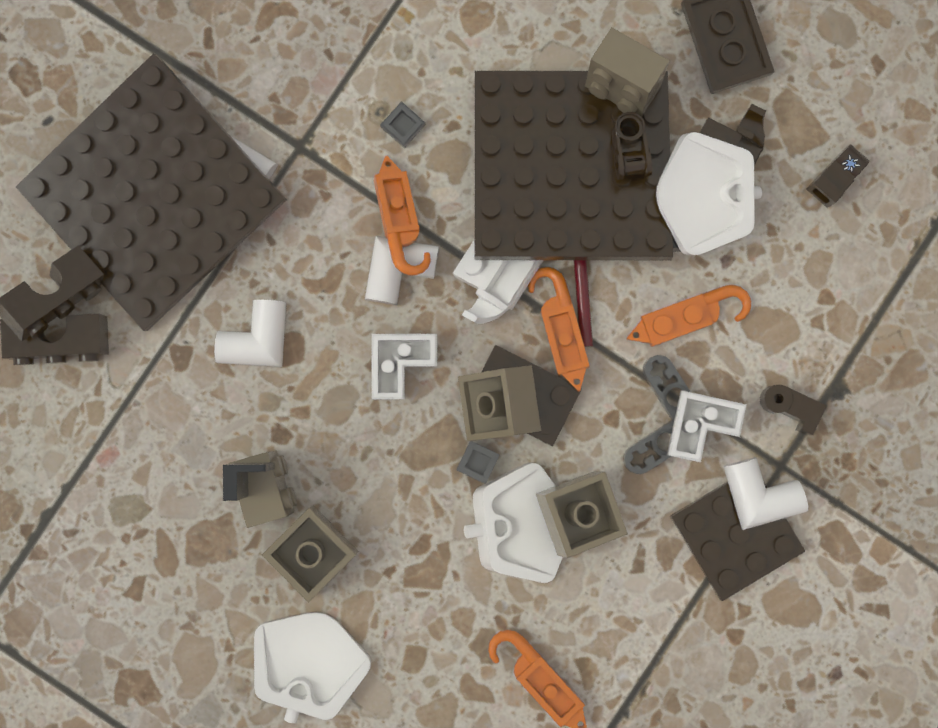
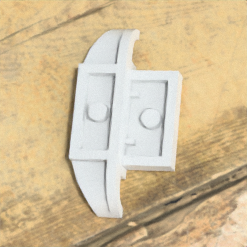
M473 241L453 272L457 279L478 289L476 295L479 298L472 308L464 310L462 316L477 324H484L499 318L509 309L513 310L543 260H474Z

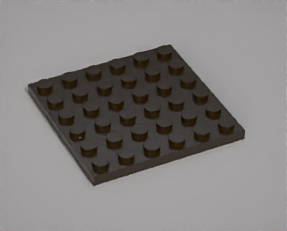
M155 53L135 70L16 186L20 193L71 250L79 245L104 274L101 284L143 331H148L287 201L276 186Z
M475 71L474 260L671 261L673 258V235L659 210L656 198L659 179L670 158L668 71L665 73L659 91L642 116L645 123L647 143L651 152L652 176L646 177L644 174L624 176L623 180H618L616 177L612 131L615 122L623 112L618 109L615 103L606 98L599 99L590 93L589 88L585 87L588 71ZM625 126L620 128L622 134L627 137L636 135L631 127Z

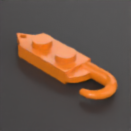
M385 156L380 171L374 176L373 180L385 237L388 239L391 258L395 267L403 274L416 276L428 269L431 262L430 253H424L423 262L416 266L408 264L405 260L403 247L409 246L416 241L419 236V225L407 171H401L388 156Z
M551 267L539 268L528 284V291L530 293L535 291V283L539 278L548 277L552 280L557 296L550 298L544 303L541 308V315L558 376L562 375L580 392L586 369L590 368L568 286L564 276L558 270ZM579 380L580 383L578 385H575L574 381Z
M725 285L641 316V321L626 339L648 343L653 347L710 326L719 318L720 308L718 302L730 297H737L742 302V310L734 318L736 322H739L749 314L751 298L742 287ZM633 333H638V338H634Z
M504 630L492 637L488 648L492 661L494 663L499 662L496 653L497 646L503 641L511 642L521 653V656L514 665L516 679L560 727L587 728L583 711L584 702L521 634L512 630ZM578 722H583V725L578 726Z

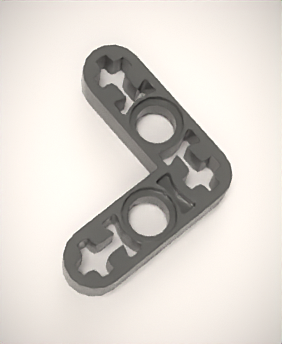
M656 355L647 359L643 365V375L671 418V421L639 440L625 451L623 463L630 472L635 474L646 473L672 457L667 455L668 451H662L657 446V438L660 434L664 432L672 434V426L677 407L668 403L667 393L672 388L690 392L673 363L663 355ZM654 361L658 365L664 363L666 369L662 372L667 380H670L672 376L676 380L675 383L666 385L661 391L658 385L664 382L660 376H652L650 374V371L653 370L652 363ZM650 441L652 450L659 455V458L654 460V456L649 455L644 458L643 463L645 465L642 468L639 465L632 466L630 463L634 459L632 453L634 451L639 454L646 452L649 448L645 446V443Z

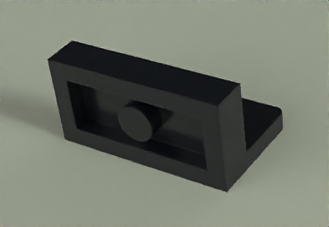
M275 462L231 463L223 465V501H237L248 497V472L274 470Z

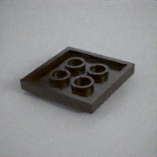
M728 481L670 515V518L721 601H724L805 552L804 547L786 518L742 530Z

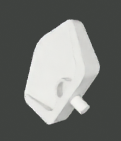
M697 132L683 134L678 139L659 179L656 191L659 210L680 251L686 255H700L749 235L754 229L755 224L754 199H760L762 196V189L759 186H754V158L748 150Z
M524 464L478 487L473 493L475 524L465 525L464 535L467 539L477 537L480 562L485 569L500 574L548 583L556 576L563 557L558 556L536 497V493L555 486L539 464Z
M310 612L264 622L256 629L254 634L255 694L262 701L287 708L284 720L289 723H296L299 713L322 720H329L335 717L371 667V659L366 651L337 620L325 613Z

